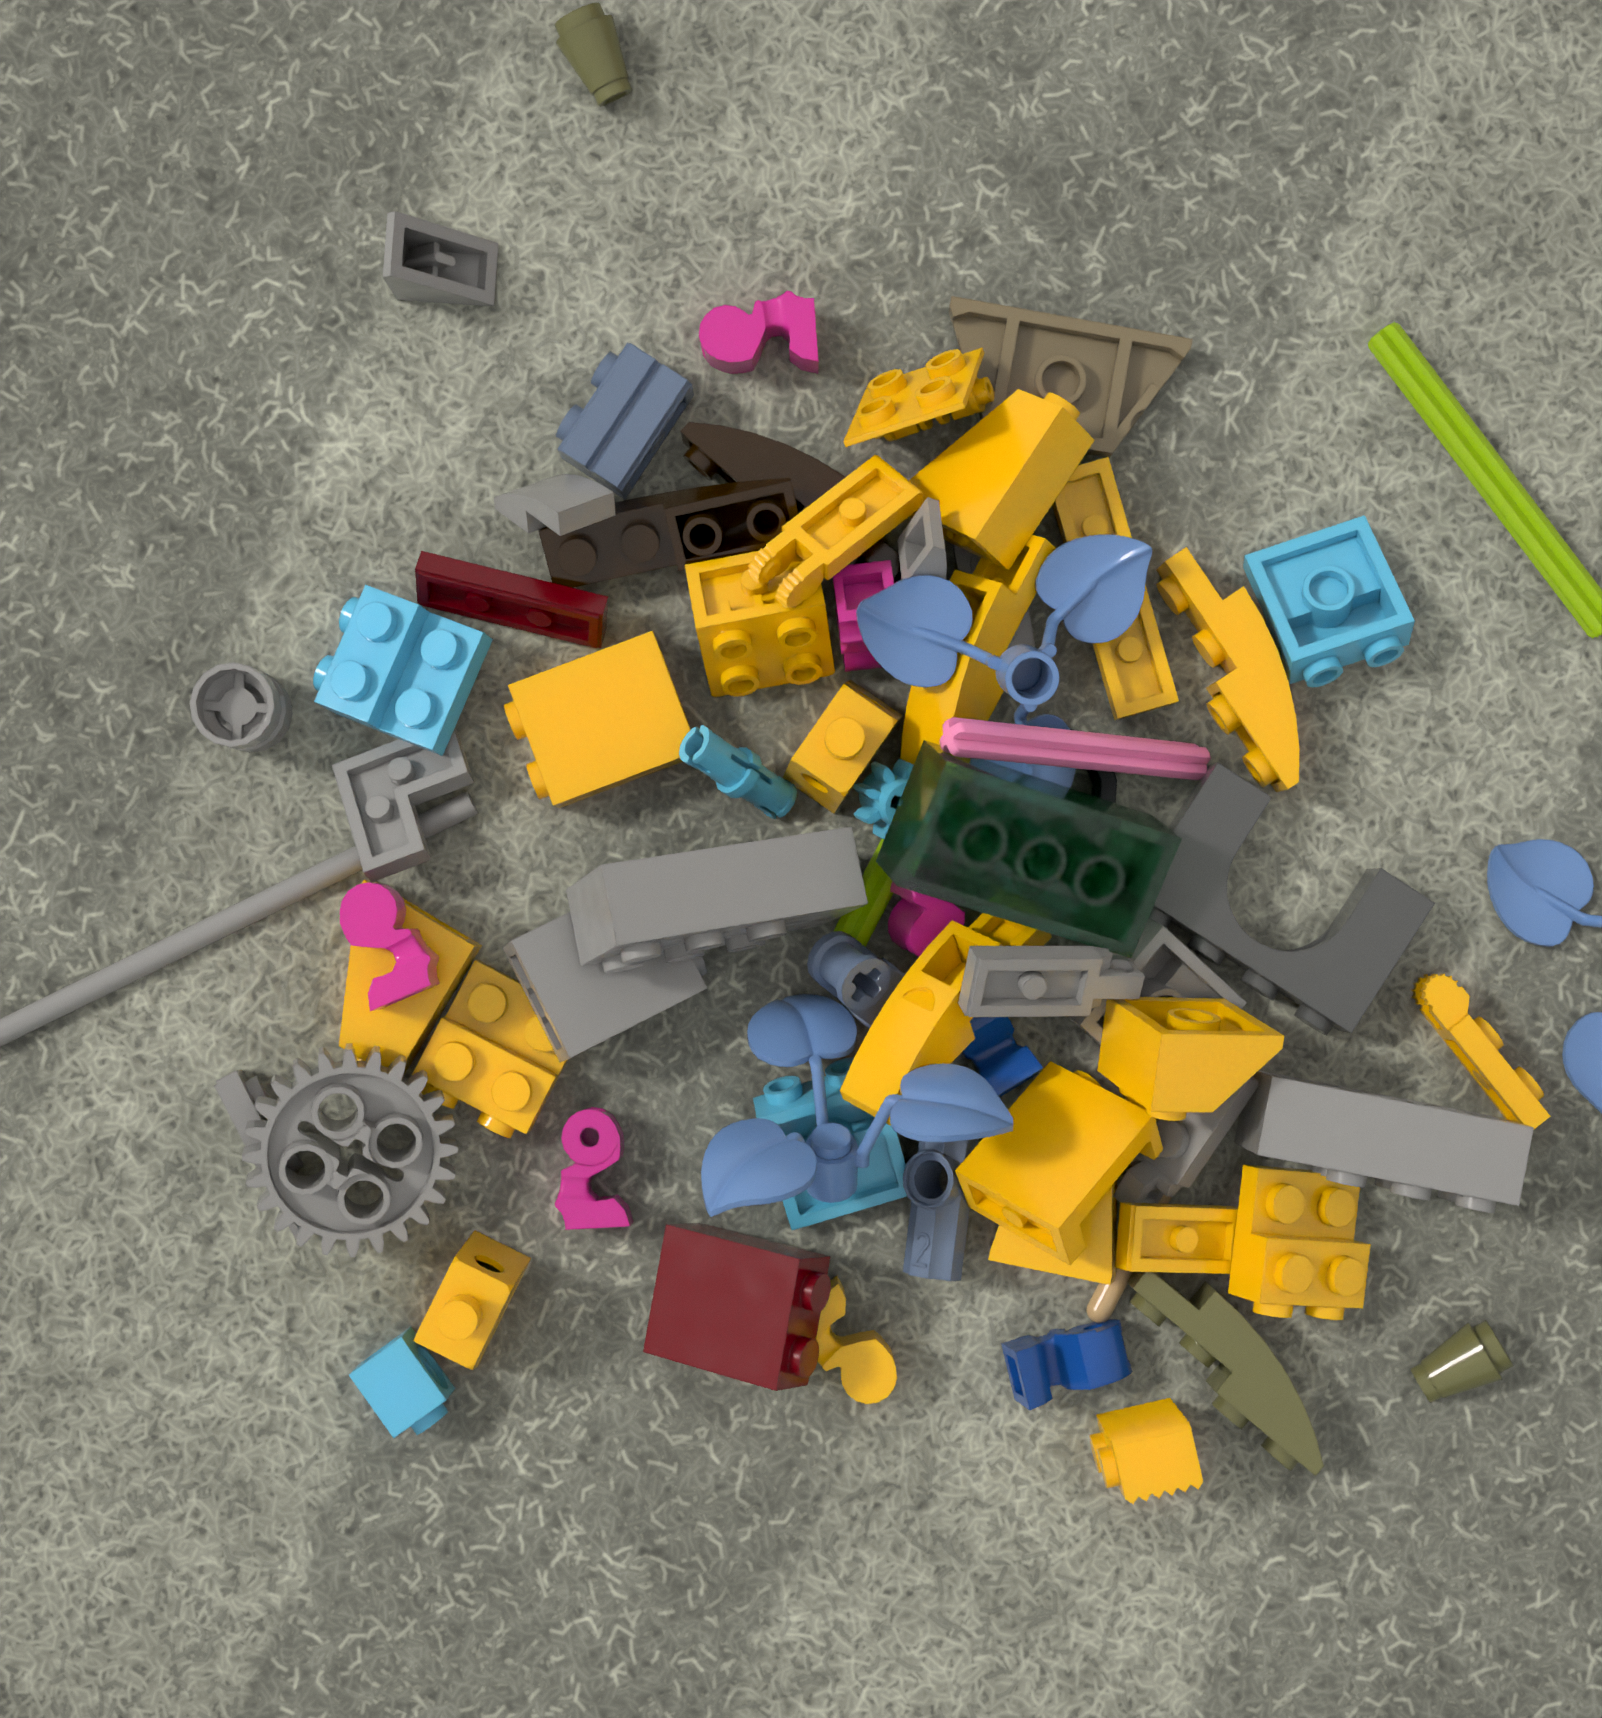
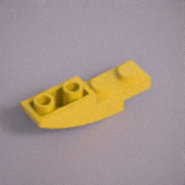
M1032 535L1009 570L982 557L973 574L954 570L949 581L961 589L969 601L973 618L972 626L962 641L999 657L1006 651L1037 593L1035 581L1039 569L1047 556L1056 549L1046 538ZM957 652L956 668L952 677L947 682L932 687H916L911 685L903 725L900 759L916 765L915 775L953 789L968 758L955 757L941 749L939 740L943 735V724L952 717L989 720L1004 692L997 682L996 670Z
M1185 547L1156 569L1163 579L1156 585L1161 597L1171 611L1176 615L1184 611L1198 631V633L1192 636V640L1202 658L1212 668L1220 664L1226 675L1206 687L1213 698L1207 703V708L1220 729L1227 735L1235 731L1249 751L1242 756V759L1255 781L1263 788L1271 784L1276 792L1288 790L1299 782L1300 749L1293 699L1278 649L1262 615L1245 587H1241L1222 600L1188 548Z
M998 897L969 927L952 920L914 962L882 1007L851 1063L840 1089L842 1098L875 1117L886 1096L891 1094L901 1095L900 1084L904 1075L916 1068L931 1064H951L975 1039L970 1023L973 1017L965 1016L958 1004L969 946H1044L1052 938L1047 919ZM890 1116L886 1122L888 1125H890Z

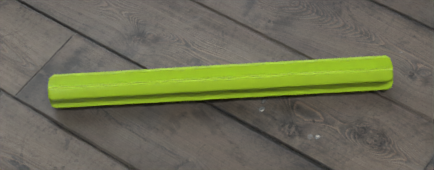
M1393 322L1385 326L1368 342L1370 351L1585 633L1591 638L1602 636L1601 587L1401 325Z

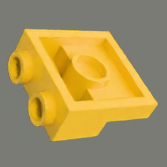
M474 960L446 1016L440 1019L412 1075L421 1070L427 1072L428 1081L421 1092L423 1095L441 1090L445 1099L442 1104L443 1106L454 1109L458 1100H461L481 1111L477 1119L480 1125L503 1137L511 1138L515 1129L524 1134L532 1130L567 1060L559 1062L520 982L479 960Z
M1243 1165L1228 1294L1253 1301L1254 1313L1278 1318H1292L1293 1305L1305 1306L1304 1314L1328 1320H1343L1345 1308L1363 1309L1371 1244L1354 1240L1360 1187L1328 1181L1326 1176H1321V1173L1312 1170Z

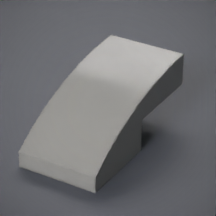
M573 474L555 475L494 498L495 509L528 534L548 527L559 536L616 515L613 491L589 478Z
M927 497L897 539L901 573L897 576L894 583L916 575H933L946 579L947 561L939 500Z

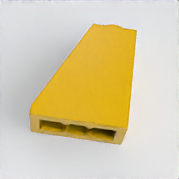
M1018 389L914 475L909 481L923 492L922 504L927 497L939 500L944 540L1009 570L1095 441L1076 421L1080 415L1078 409L1054 393L1048 392L1044 399ZM915 511V512H914L912 515H910L909 517L912 519L913 516L916 514L917 511Z
M363 880L361 884L370 882V880ZM403 898L406 915L402 927L404 929L418 928L426 944L439 955L436 969L440 984L383 1009L370 1011L368 991L373 978L392 972L396 960L393 953L385 948L350 945L339 1047L345 1049L347 1043H352L357 1061H366L372 1048L379 1046L381 1065L389 1067L399 1055H403L406 1058L405 1075L482 945Z

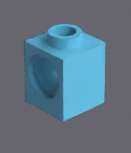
M409 1327L366 1358L349 1374V1377L393 1438L410 1426L416 1435H419L448 1413L443 1402L449 1398L455 1389L428 1349L413 1341L416 1333L412 1327Z

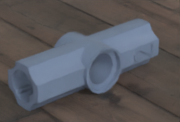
M978 1139L953 1142L919 1141L917 1154L913 1155L907 1162L903 1173V1187L907 1197L911 1200L903 1272L926 1279L961 1281L970 1208L955 1170L978 1145ZM945 1167L948 1174V1184L943 1192L940 1187L939 1177L941 1170Z

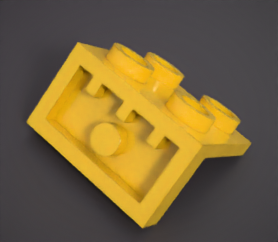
M759 551L685 565L695 628L711 696H746L762 688L789 683L795 685L809 684L820 677L830 676L835 673L822 585L820 584L815 594L807 600H803L801 605H797L796 608H786L775 596L777 594L776 590L779 588L783 578H786L788 573H792L798 565L804 562L797 554L783 573L779 576L776 575L773 580L763 585L758 584L747 572L751 559Z

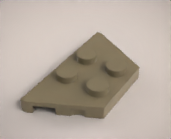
M951 296L948 311L961 353L964 354L979 348L984 350L977 378L980 379L986 376L989 378L993 386L995 399L993 402L985 404V411L979 413L980 420L1018 389L1044 399L1048 392L1064 398L1078 409L1080 415L1076 421L1095 440L1086 454L1100 457H1111L1188 354L1193 340Z

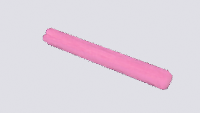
M952 717L944 722L943 735L939 740L941 749L955 757L1188 780L1202 779L1207 772V763L1211 759L1210 752L1206 747H1199L1194 743Z

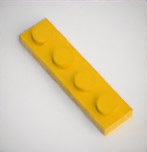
M1109 457L1078 465L1052 504L1063 544L1076 538L1098 534H1113L1132 538ZM1145 585L1144 599L1139 614L1132 625L1116 639L1104 643H1092L1114 721L1179 702Z

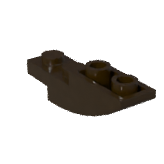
M688 422L680 431L683 444L689 448L683 457L705 478L712 481L719 474L728 483L791 478L799 512L803 511L845 478L844 475L820 460L787 444L753 432L723 425ZM882 539L848 564L891 560L893 580L895 581L901 573L899 554Z
M791 478L763 479L702 486L615 502V516L562 536H559L548 527L538 531L552 583L574 588L677 565L678 571L685 570L686 564L759 551L761 548H765L768 542L782 532L783 525L799 513Z

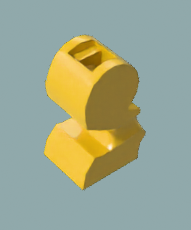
M837 1275L831 1280L830 1296L820 1314L816 1336L819 1344L818 1363L825 1371L840 1367L842 1386L846 1393L855 1401L865 1404L878 1403L887 1398L895 1387L897 1372L890 1346L875 1330L858 1332L843 1337L835 1335L831 1330V1325L839 1318L845 1316L846 1309L845 1290Z

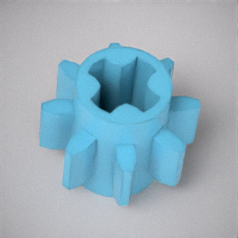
M898 759L894 764L893 771L887 766L874 761L871 763L872 773L862 783H857L853 786L859 793V801L862 806L854 813L855 818L867 824L874 823L873 834L886 841L891 840L896 828L900 832L915 838L917 836L916 827L922 824L927 816H934L935 811L930 807L928 792L935 786L934 782L920 776H915L916 765L905 760ZM894 795H896L897 799L895 803L892 804L891 801Z

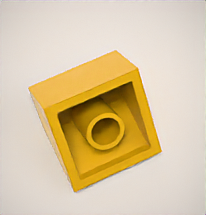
M1140 997L1139 999H1106L1097 1071L1118 1086L1119 1092L1122 1095L1131 1097L1144 1106L1148 1115L1162 1120L1180 1121L1186 1118L1187 1112H1214L1283 1049L1284 1035L1225 998Z

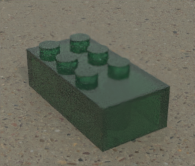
M924 740L876 862L898 887L1086 945L1109 949V952L1132 958L1182 838L1152 815L984 759L955 757L951 753L944 752L940 745Z

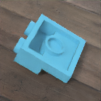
M1365 515L1244 555L1243 569L1266 618V626L1278 649L1289 685L1305 680L1308 687H1320L1336 680L1343 673V666L1365 659L1369 667H1380L1399 658L1404 652L1403 646L1409 645L1415 620Z
M365 585L360 598H350L342 608L339 617V628L344 634L335 655L325 656L316 667L313 685L318 693L314 702L337 715L443 756L493 639L482 631L431 613L419 604Z
M844 1058L833 1062L825 1069L826 1076L824 1080L829 1123H838L845 1126L854 1136L859 1147L875 1117L842 1098L840 1089L854 1059ZM784 1076L770 1081L763 1088L764 1095L753 1098L756 1117L775 1122L783 1130L785 1136L793 1132L800 1133L806 1143L807 1138L817 1127L812 1080L801 1083L800 1078L797 1076ZM885 1124L869 1153V1166L867 1168H858L857 1189L850 1198L835 1203L822 1202L813 1198L805 1190L794 1197L783 1200L791 1230L907 1197L903 1187V1173L906 1163L897 1132L890 1125Z

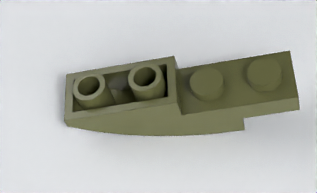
M1133 1272L1127 1283L1137 1293L1130 1302L1159 1327L1166 1318L1186 1333L1179 1344L1207 1368H1210L1216 1359L1220 1362L1205 1380L1218 1394L1211 1404L1241 1430L1249 1421L1268 1436L1261 1446L1288 1470L1292 1471L1299 1462L1316 1476L1324 1465L1316 1435L1303 1402L1280 1362L1248 1321L1206 1281L1193 1297L1188 1300L1156 1272Z

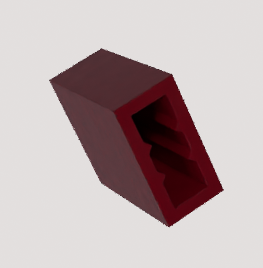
M701 1223L666 1224L643 1352L774 1391L807 1386L809 1376L814 1372L819 1358V1344L816 1336L820 1314L828 1302L831 1291V1281L828 1276L831 1256Z

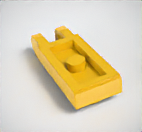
M874 455L783 525L782 532L768 542L765 548H761L758 553H755L750 565H748L749 570L747 572L758 584H767L776 575L779 576L783 573L797 554L804 562L798 565L792 573H788L786 578H783L775 595L777 600L786 608H796L797 605H801L803 600H807L815 594L824 578L827 581L917 511L922 505L923 492L881 457Z
M1424 974L1423 978L1418 977L1417 983H1413L1414 989L1411 990L1413 992L1411 998L1415 999V1005H1420L1419 1010L1505 1119L1536 1129L1551 1117L1539 1102L1544 1097V1093L1538 1083L1522 1067L1518 1066L1513 1070L1498 1051L1504 1046L1498 1033L1482 1017L1477 1016L1473 1020L1468 1014L1470 996L1462 986H1457L1458 981L1453 980L1452 976H1445V974H1440L1439 976L1438 974H1431L1430 976Z
M1120 1202L1115 1267L1130 1272L1230 1274L1238 1207Z

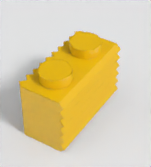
M1171 1398L1096 1414L1100 1432L1090 1434L1089 1438L1097 1471L1102 1473L1106 1488L1118 1486L1125 1500L1132 1504L1135 1503L1138 1497L1147 1501L1151 1494L1160 1498L1164 1491L1173 1496L1177 1488L1186 1493L1190 1485L1199 1490L1203 1483V1477L1189 1421L1183 1416L1181 1410L1179 1411V1408H1177V1405L1173 1403Z

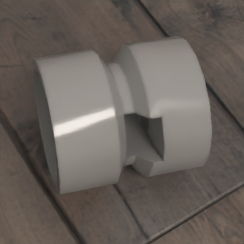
M235 662L216 665L203 673L194 685L190 699L192 720L202 735L213 743L248 753L265 751L279 743L289 730L293 714L291 699L281 683L270 675L251 666Z

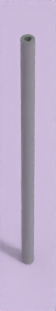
M466 791L419 814L418 817L425 839L479 813L471 795ZM356 846L1 1018L0 1047L362 871Z

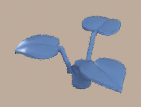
M1098 534L1068 541L1049 554L1039 569L1035 585L1040 599L1055 609V611L1047 618L1042 645L1038 649L1031 645L1019 644L1008 648L999 657L962 641L972 626L973 618L969 601L961 589L952 582L933 575H916L904 578L861 601L856 610L859 631L863 642L874 659L884 670L903 683L916 687H932L944 684L952 677L955 671L958 652L996 670V679L999 686L1020 703L1014 713L1015 724L1070 730L1061 718L1052 714L1038 715L1027 721L1029 712L1035 711L1037 705L1049 700L1059 684V671L1055 662L1051 659L1057 653V648L1054 644L1058 625L1063 620L1067 632L1074 638L1086 643H1104L1122 635L1139 614L1144 599L1146 576L1152 556V548L1148 544L1133 538L1113 534ZM975 758L970 760L971 775L974 784L982 796L995 808L1013 818L1033 834H1040L1055 818L1067 798L1076 768Z
M1536 839L1515 844H1500L1495 846L1490 852L1487 867V885L1490 899L1500 920L1516 937L1533 945L1550 947L1562 943L1567 938L1573 921L1582 926L1602 928V916L1589 915L1580 911L1590 901L1594 884L1588 863L1572 847L1554 840ZM1593 1012L1579 1018L1569 1029L1563 1043L1562 1056L1566 1074L1573 1086L1602 1114V1012Z
M800 994L785 997L783 1000L776 999L762 1007L752 1016L747 1029L748 1045L758 1059L770 1065L794 1067L809 1061L817 1127L807 1138L806 1143L800 1133L793 1132L785 1136L780 1126L768 1119L753 1118L741 1120L722 1128L709 1142L702 1161L701 1181L703 1199L710 1217L737 1207L783 1201L805 1190L813 1198L822 1202L835 1203L844 1201L855 1193L857 1189L858 1168H867L869 1166V1153L889 1116L890 1125L895 1132L906 1138L923 1142H953L1004 1134L1013 1131V1117L992 1086L974 1070L956 1064H931L916 1068L903 1076L900 1084L901 1095L891 1094L885 1097L858 1147L856 1139L845 1126L838 1123H829L824 1070L821 1060L841 1058L853 1052L857 1042V1026L854 1018L844 1006L824 996Z

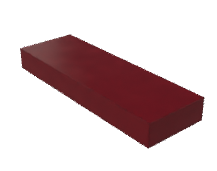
M421 551L415 567L417 603L419 605L596 649L602 647L607 629L609 596Z

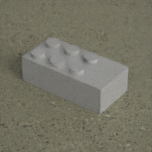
M852 827L603 864L566 889L581 966L602 963L604 973H615L643 966L642 961L662 956L663 952L665 953L666 963H673L704 956V950L717 948L725 944L727 952L757 948L765 945V940L784 936L788 931L822 926L868 904Z
M1260 1070L1253 1075L1259 1081V1086L1239 1114L1234 1143L1257 1155L1312 1165V1171L1321 1173V1176H1326V1180L1354 1187L1365 1188L1367 1176L1376 1178L1374 1184L1376 1186L1391 1189L1390 1192L1421 1200L1430 1201L1432 1189L1438 1190V1198L1454 1201L1457 1206L1482 1212L1495 1213L1497 1202L1517 1206L1520 1204L1534 1127L1496 1116Z

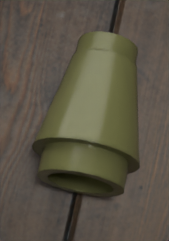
M600 3L582 6L566 14L554 24L559 35L556 45L591 95L595 97L599 107L610 104L633 91L628 81L629 77L613 16L605 15Z
M1485 1320L1474 1327L1467 1322L1444 1343L1421 1360L1420 1364L1410 1369L1429 1402L1432 1403L1441 1397L1446 1398L1503 1380L1500 1373L1514 1365Z

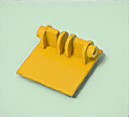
M983 348L964 354L959 349L948 350L930 359L923 368L903 374L901 369H894L873 378L865 389L843 443L845 447L873 438L880 439L885 437L887 441L892 442L918 433L920 429L924 431L933 427V418H936L939 424L944 425L950 422V413L953 419L957 420L985 411V404L993 402L995 395L993 386L987 376L980 379L977 378V373L984 356Z

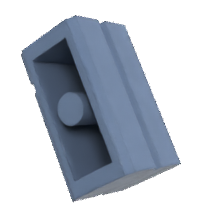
M628 342L619 356L610 351L602 359L591 379V384L597 387L596 391L584 409L575 404L568 411L556 433V437L562 440L557 450L564 461L625 500L694 396L692 384L687 379L664 364H660L655 358Z

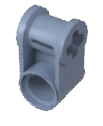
M834 931L820 938L811 949L807 961L808 973L813 980L838 998L844 1004V1007L869 1029L887 999L905 975L884 957L880 959L854 937L843 931Z

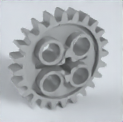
M347 1043L342 1061L333 1062L329 1052L325 1047L319 1048L318 1067L313 1070L300 1058L293 1060V1071L296 1078L294 1082H290L277 1074L272 1077L271 1086L278 1099L275 1100L264 1096L257 1097L254 1107L267 1120L247 1121L245 1134L261 1141V1143L244 1147L242 1161L261 1164L260 1167L247 1174L246 1185L252 1188L267 1187V1190L258 1198L257 1209L260 1212L279 1207L280 1211L274 1223V1229L277 1232L287 1228L294 1222L299 1225L296 1245L303 1246L313 1234L322 1236L321 1248L323 1255L330 1253L336 1239L345 1240L349 1256L356 1257L360 1239L369 1238L373 1248L377 1253L383 1252L384 1247L383 1233L391 1230L398 1239L405 1242L408 1240L407 1219L412 1218L423 1225H427L430 1222L429 1213L423 1203L426 1200L437 1204H444L446 1200L445 1191L435 1183V1180L455 1179L456 1173L453 1165L440 1158L458 1153V1143L455 1139L439 1136L453 1128L455 1122L453 1114L443 1113L434 1115V1112L445 1101L441 1090L432 1091L425 1095L421 1093L428 1081L426 1071L421 1070L407 1079L403 1076L406 1066L405 1056L399 1055L389 1067L381 1065L380 1047L374 1046L366 1061H357L353 1044ZM338 1093L348 1095L357 1106L355 1112L343 1120L328 1118L323 1114L319 1106L329 1095ZM302 1121L309 1122L329 1138H324L311 1132H303L299 1129L298 1124ZM391 1124H402L413 1131L414 1138L408 1146L393 1150L382 1145L378 1135L385 1127ZM354 1139L362 1141V1155L354 1153L349 1161L340 1158V1145L348 1147ZM299 1151H311L322 1158L324 1166L314 1175L302 1176L292 1171L287 1161L293 1154ZM377 1162L390 1168H398L404 1174L399 1179L387 1175L375 1163ZM358 1181H370L380 1187L382 1194L377 1201L370 1205H359L353 1203L347 1197L346 1191L352 1184Z

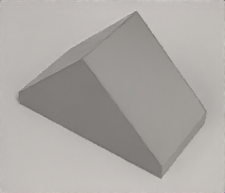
M393 211L387 213L383 279L397 300L494 306L499 243Z

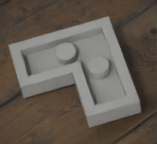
M456 727L443 756L398 739L332 765L363 873L370 882H375L432 860L415 806L474 783Z

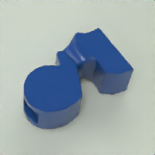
M973 1017L970 1020L975 1039L962 1053L965 1058L971 1060L976 1067V1073L986 1079L999 1098L1038 1075L1043 1070L1042 1065L1027 1046L1023 1047L1017 1044L1013 1037L1014 1027L1009 1017Z
M1109 1319L1103 1323L1092 1322L1079 1325L1067 1331L1056 1328L1050 1330L1047 1335L1040 1337L1026 1335L1001 1343L1014 1400L1028 1410L1044 1405L1053 1399L1051 1386L1062 1385L1068 1390H1091L1119 1381L1132 1373L1123 1341L1121 1322L1117 1319Z

